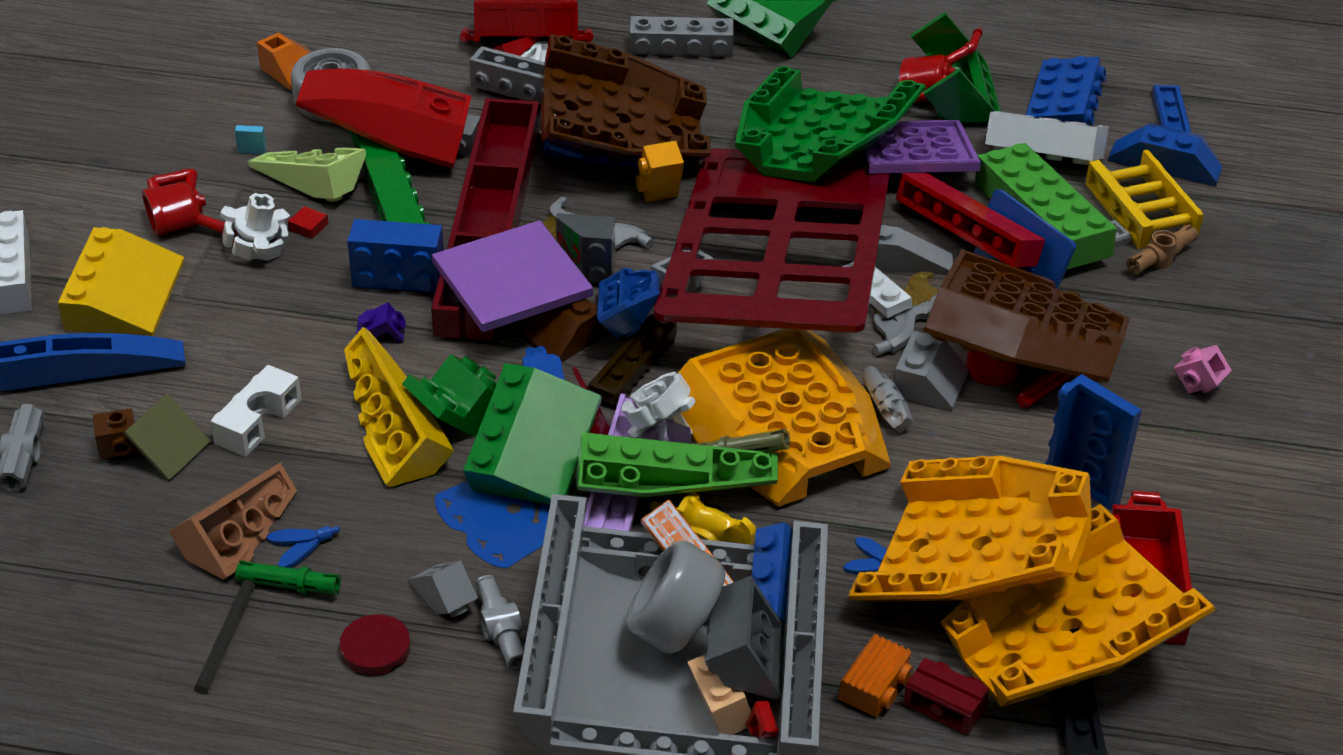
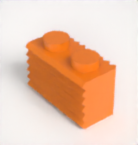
M874 634L841 679L838 700L876 718L883 708L890 709L895 701L896 689H898L899 684L905 686L913 673L914 667L910 665L912 653L910 649H905L903 645L898 646L897 643H892L891 640H886L884 637Z

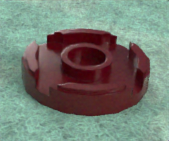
M383 614L366 615L354 620L344 629L340 637V653L344 663L349 664L350 669L356 673L368 676L384 675L391 672L392 667L398 664L401 666L406 661L411 651L409 631L404 623L392 616Z

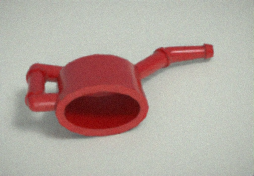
M976 28L969 42L947 56L940 54L904 58L900 67L899 82L913 80L916 83L925 84V90L956 71L952 64L968 55L974 54L983 35V30ZM922 92L914 103L929 100L924 95V92Z
M183 168L181 171L158 176L156 174L148 178V188L142 190V199L150 225L156 236L197 225L223 234L225 222L202 214V207L206 206V200L204 195H199L196 190L198 173L195 169ZM236 229L233 230L234 238L232 245L234 244L235 237L238 236Z

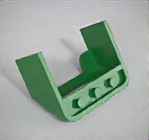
M946 12L911 34V38L923 50L926 56L940 54L947 56L970 41ZM976 49L974 54L968 55L952 64L956 71L923 91L927 99L935 106L941 120H959L961 123H988L990 112H1001L990 68L982 54Z

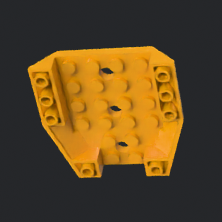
M778 330L691 358L678 372L681 373L691 389L688 397H693L696 401L689 410L680 412L693 431L690 436L695 443L716 441L722 436L733 438L784 428L788 430L791 441L790 448L787 450L770 451L778 453L777 484L751 487L778 507L807 497L808 478L851 463L862 477L891 467L870 394L828 343L810 330ZM791 401V402H793V403H795V404H794V405H787V404H784L783 402ZM819 441L820 443L827 445H817L814 442Z
M1005 456L951 457L946 459L910 461L900 481L908 504L877 572H859L848 597L852 601L864 602L961 601L974 599L979 595L995 591H1007L1015 586L1028 583L1035 584L1075 574L1092 527L1089 473Z
M1099 504L1091 508L1092 527L1075 574L1035 584L1028 583L1015 586L1007 591H995L979 595L974 599L963 600L941 621V625L971 674L990 688L989 694L1000 707L1045 694V692L1077 684L1086 679L1112 673L1203 620L1215 611V607L1195 588L1185 593L1181 592L1124 540L1118 519ZM1132 594H1139L1134 598L1130 596ZM1080 628L1078 631L1074 633L1070 632V630Z

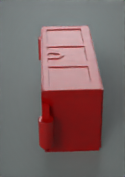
M474 0V30L464 28L460 34L462 42L472 40L476 43H480L481 36L546 37L553 34L557 36H572L574 40H585L586 42H591L594 38L592 29L578 30V0Z
M1132 491L1127 505L1113 504L1111 514L1118 519L1124 540L1181 592L1185 593L1191 590L1192 583L1181 509L1168 508L1160 498L1159 492ZM1132 594L1130 596L1134 598L1139 594ZM1190 627L1163 643L1186 645Z

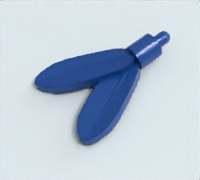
M326 526L316 531L312 529H282L268 534L267 540L274 545H294L281 556L278 562V566L290 568L307 557L321 542L332 539L333 534L340 532V527L330 528Z
M857 537L855 543L858 549L867 555L869 559L852 560L844 565L843 570L854 575H858L859 572H877L887 549L869 538Z

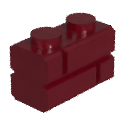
M924 657L917 670L907 682L903 704L969 736L987 707L990 688L975 677H966L953 671L943 662H934Z

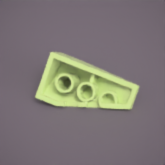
M336 148L334 150L335 153L322 154L321 149H314L311 152L298 154L297 151L267 152L249 160L248 166L314 198H325L327 202L341 200L344 194L354 189L366 157V150L359 148Z

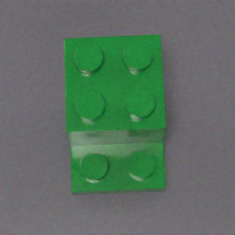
M450 354L431 380L425 376L420 380L409 374L402 385L438 419L475 437L497 382L495 379L497 376L485 366L480 368L478 364L467 356L460 359Z

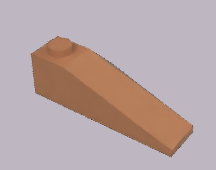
M280 462L189 517L168 532L187 561L224 579L236 571L240 560L250 562L254 556L253 552L259 543L266 538L269 528L275 519L281 516L297 492V489Z

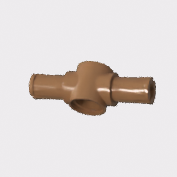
M1185 225L1174 233L1166 230L1154 232L1151 243L1143 247L1142 252L1127 259L1126 266L1128 270L1138 275L1150 266L1160 269L1170 267L1173 263L1174 255L1181 252L1184 246L1197 240V230L1194 227L1191 228V225Z

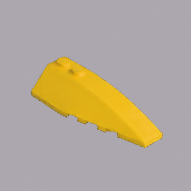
M362 327L345 347L344 352L350 379L354 380L356 384L353 391L356 402L360 403L362 411L358 417L360 425L365 426L367 434L363 437L365 447L382 479L389 487L434 475L448 460L454 449L433 413L402 385L407 378L405 373L367 328Z

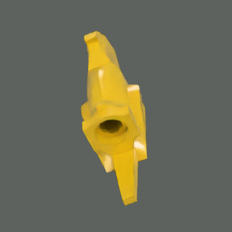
M695 492L687 495L676 508L700 539L750 545L755 542L757 528L748 518L744 517L742 520L733 519L724 512L706 507L700 501V495ZM653 501L650 504V508L655 510L662 503Z

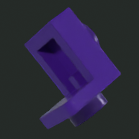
M387 302L373 310L369 309L358 316L356 334L362 327H365L375 338L388 332L399 343L404 340L406 321L402 313L396 311Z

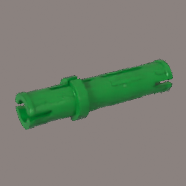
M240 560L235 572L237 582L297 590L299 594L316 592L337 596L341 586L340 574L312 571L311 567L294 569Z

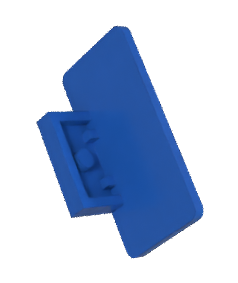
M995 190L987 207L1046 239L1037 266L1018 267V269L1050 279L1055 282L1056 288H1059L1076 250V243L1004 190ZM976 246L975 254L1004 263Z

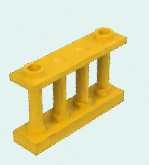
M1143 150L1140 166L1110 172L1100 160L1089 162L1085 181L1086 186L1111 217L1132 235L1131 241L1138 250L1148 245L1152 233L1158 230L1191 225V228L1194 227L1197 230L1199 236L1204 214L1149 150ZM1142 176L1147 183L1123 188L1117 181ZM1154 192L1160 197L1158 200L1139 204L1131 199V197ZM1170 209L1174 216L1150 220L1145 216L1146 213Z

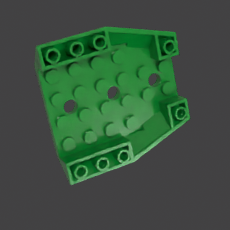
M781 66L776 68L744 102L735 147L763 176L815 182L838 168L846 160L853 159L858 153L871 148L900 121L925 90L926 85L916 83L913 80L900 81L887 97L879 98L866 97L864 94H841L839 91L822 92L814 88L802 89L801 70Z

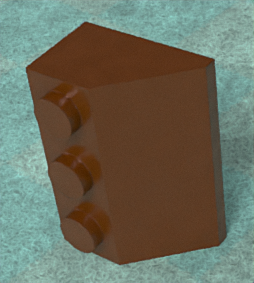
M586 298L504 325L534 348L544 346L547 354H554L560 357L561 363L603 338V325L597 319L598 306Z

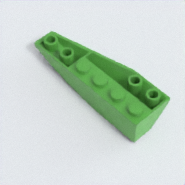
M584 432L581 435L576 475L577 489L580 491L651 497L777 484L778 453Z

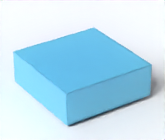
M236 125L235 137L238 153H266L267 146L263 126Z

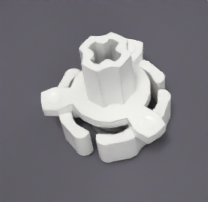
M254 193L249 197L247 206L238 209L224 206L221 210L220 217L225 220L222 234L224 246L232 247L233 230L236 229L238 232L232 248L233 255L245 260L261 259L268 261L279 257L281 250L285 249L288 238V230L285 223L290 219V215L284 209L274 211V198L270 195ZM275 237L277 238L275 242L270 243V240Z
M674 371L664 374L631 394L630 398L638 409L634 407L630 400L622 405L621 410L632 425L627 431L631 438L638 437L646 429L654 426L657 427L665 441L683 443L693 433L680 412L689 410L696 401L693 397H688L691 389L681 373L676 374Z

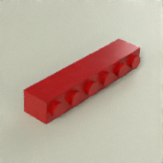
M928 173L902 174L895 198L897 201L1009 266L1015 268L1037 266L1046 239Z

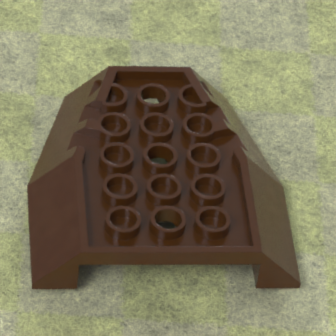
M550 34L542 71V142L615 159L631 160L642 158L643 146L676 141L683 161H700L710 157V136L703 135L700 126V119L707 104L706 87L632 54L623 52L620 49H610L598 46L592 42H582L567 36Z
M961 250L939 288L923 332L929 333L932 338L939 341L949 340L958 343L963 349L975 352L978 350L987 353L996 361H1010L1074 376L1083 374L1094 382L1102 381L1108 383L1124 340L1130 317L1098 302H1091L1089 304L1080 297L1079 293L1073 290L1064 292L1056 288L1054 281Z

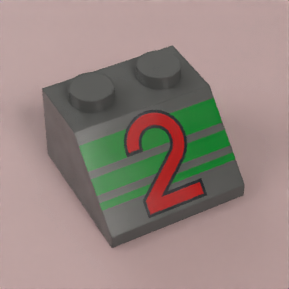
M557 213L556 241L588 282L599 284L602 280L613 275L615 266V217Z

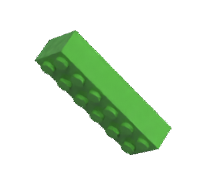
M1026 143L1015 144L1012 147L992 150L988 153L977 155L980 160V171H976L975 184L990 199L995 190H1004L1076 243V250L1067 270L1113 257L1117 228Z

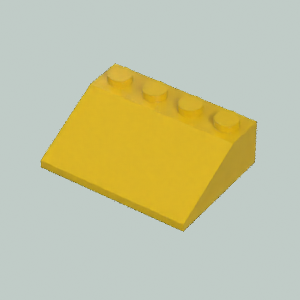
M93 227L58 301L64 330L154 336L185 262L184 256L123 229Z

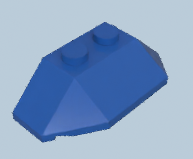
M1151 123L1116 140L1109 155L1108 161L1135 167L1140 166L1143 150H1149L1170 176L1215 187L1222 170L1221 163L1203 135Z
M623 268L599 282L597 319L616 339L622 335H625V337L631 336L641 328L640 325L644 323L660 294V276L657 271L641 269L632 271L631 268Z

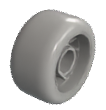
M342 48L319 49L304 55L295 63L291 72L294 104H296L306 71L340 68L371 70L368 62L358 53ZM296 106L299 112L309 119L323 123H332Z
M675 541L669 545L651 566L632 599L626 617V624L630 632L664 653L673 654L682 650L703 626L721 593L725 581V569L721 562L688 541Z

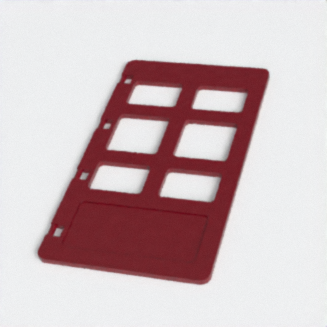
M711 149L710 157L702 161V167L699 170L689 201L690 204L686 210L676 240V246L672 252L661 286V292L654 307V317L663 322L849 333L863 331L866 327L890 173L869 174L863 155H856L853 159L846 160L838 168L815 182L763 176L738 149ZM715 203L777 206L774 219L772 220L710 217L713 204ZM800 207L863 211L861 223L857 225L795 221L798 208ZM707 233L769 237L764 260L761 262L698 259L697 256L703 236ZM793 238L857 242L854 264L851 267L786 263L790 241ZM682 249L691 250V252H684ZM692 276L758 280L753 296L687 292ZM782 281L850 285L846 301L778 297ZM667 295H677V297H667Z

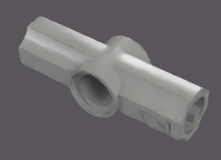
M22 404L20 409L15 410L9 433H4L1 437L0 488L6 490L7 493H19L21 488L26 487L32 463H37L40 457L39 437L44 422L43 410L37 409L33 404Z

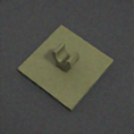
M168 393L123 433L167 481L176 475L211 441Z

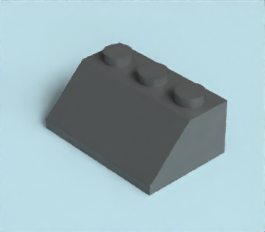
M748 576L722 587L717 602L710 613V627L707 630L708 649L707 653H705V662L709 671L712 674L716 673L724 686L777 699L781 697L784 625L752 576Z

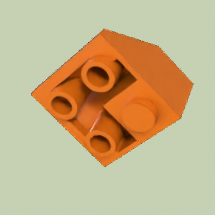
M278 32L257 42L260 69L292 91L291 72L293 66L301 57L312 51Z

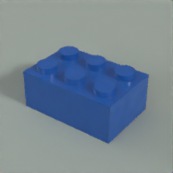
M354 219L347 240L352 287L427 293L436 292L440 272L432 262V254L444 250L442 225Z

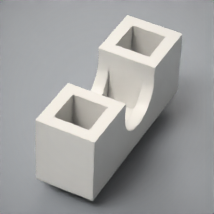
M267 365L220 412L214 415L211 420L214 444L247 457L265 438L261 415L272 414L284 419L302 400L299 377Z

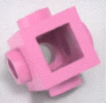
M1218 345L1200 350L1198 347L1191 348L1182 354L1183 359L1174 367L1189 394L1201 390L1203 393L1212 391L1232 371Z

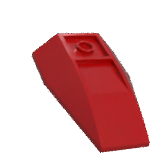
M320 69L306 71L295 106L396 152L408 155L411 158H419L439 166L453 168L472 96L390 73L361 69Z

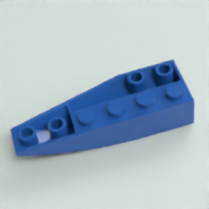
M120 333L59 334L0 342V391L186 366L184 344L180 340Z

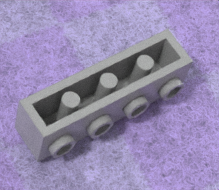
M631 16L630 54L732 57L733 19Z
M481 46L470 59L471 86L484 91L503 94L507 97L526 101H539V104H541L544 62Z

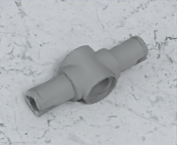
M493 575L481 576L476 580L475 587L483 604L479 617L484 636L487 641L493 640L495 645L500 646L509 669H519L522 665L524 650L519 639L520 632H522V622L518 608L514 602L508 603L507 599L501 596Z

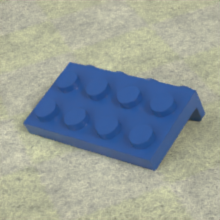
M1077 56L1069 59L1050 58L1043 60L1026 115L1034 116V118L1038 119L1039 117L1061 120L1060 122L1064 123L1065 121L1086 123L1087 126H1093L1094 111L1098 110V96H1102V82H1106L1105 66L1101 67L1100 56Z
M1081 374L1071 383H1065L1058 393L1059 405L1053 418L1055 425L1053 435L1048 443L1050 451L1045 464L1089 473L1091 498L1112 511L1113 504L1120 505L1142 410Z

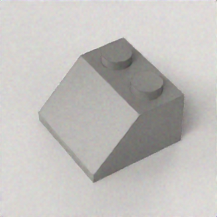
M913 331L896 367L894 383L905 400L952 412L968 376L969 369L946 341L936 340L927 333Z

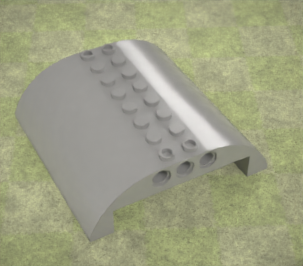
M552 494L513 710L515 722L533 744L548 755H815L819 746L828 524L793 521L785 622H782L784 625L781 697L771 699L743 691L751 711L756 702H769L779 730L778 734L770 739L760 738L757 735H751L747 728L733 735L719 734L687 663L707 653V630L710 627V615L693 639L682 650L673 654L664 653L631 633L626 624L628 609L639 585L663 550L649 533L585 526V497ZM701 539L712 555L721 562L725 571L734 582L752 576L754 545Z

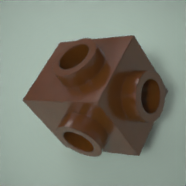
M132 408L93 414L94 433L100 460L140 453L136 446L123 434L136 422Z

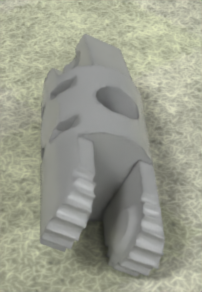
M873 366L864 367L862 378L869 390L871 399L882 417L892 428L899 433L903 432L914 422L907 402L894 381L889 379L886 374L880 373Z

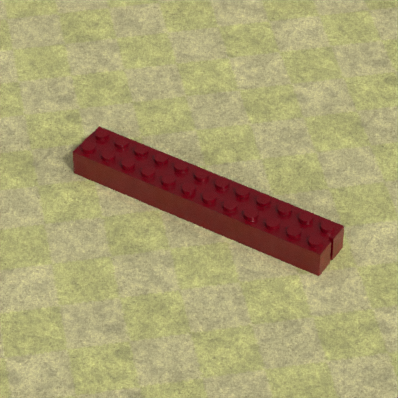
M485 98L447 249L519 226L540 130L539 101ZM440 274L431 308L433 337L460 338L462 334L466 335V339L493 341L496 328L482 332Z

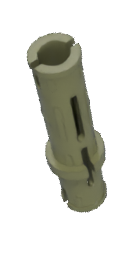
M784 428L742 437L730 438L729 436H722L716 441L696 444L770 452L789 449L791 441L788 430Z

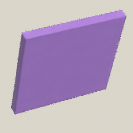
M959 120L899 121L871 148L861 151L869 174L980 171V160Z
M540 220L432 254L433 264L482 332L593 296L592 285Z

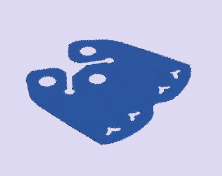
M468 481L437 493L435 496V506L443 521L450 528L465 532L467 534V545L471 551L491 565L499 568H508L543 546L550 504L540 503L538 517L540 522L535 524L532 522L535 505L531 501L472 491ZM444 499L452 501V503L449 505V508H446L447 503L444 501ZM516 503L521 506V510L518 513H509L507 506ZM453 516H463L462 523L458 521V518H454ZM478 539L487 541L485 548H482V544L477 541ZM503 554L502 557L504 560L501 561L499 557H494L492 555Z

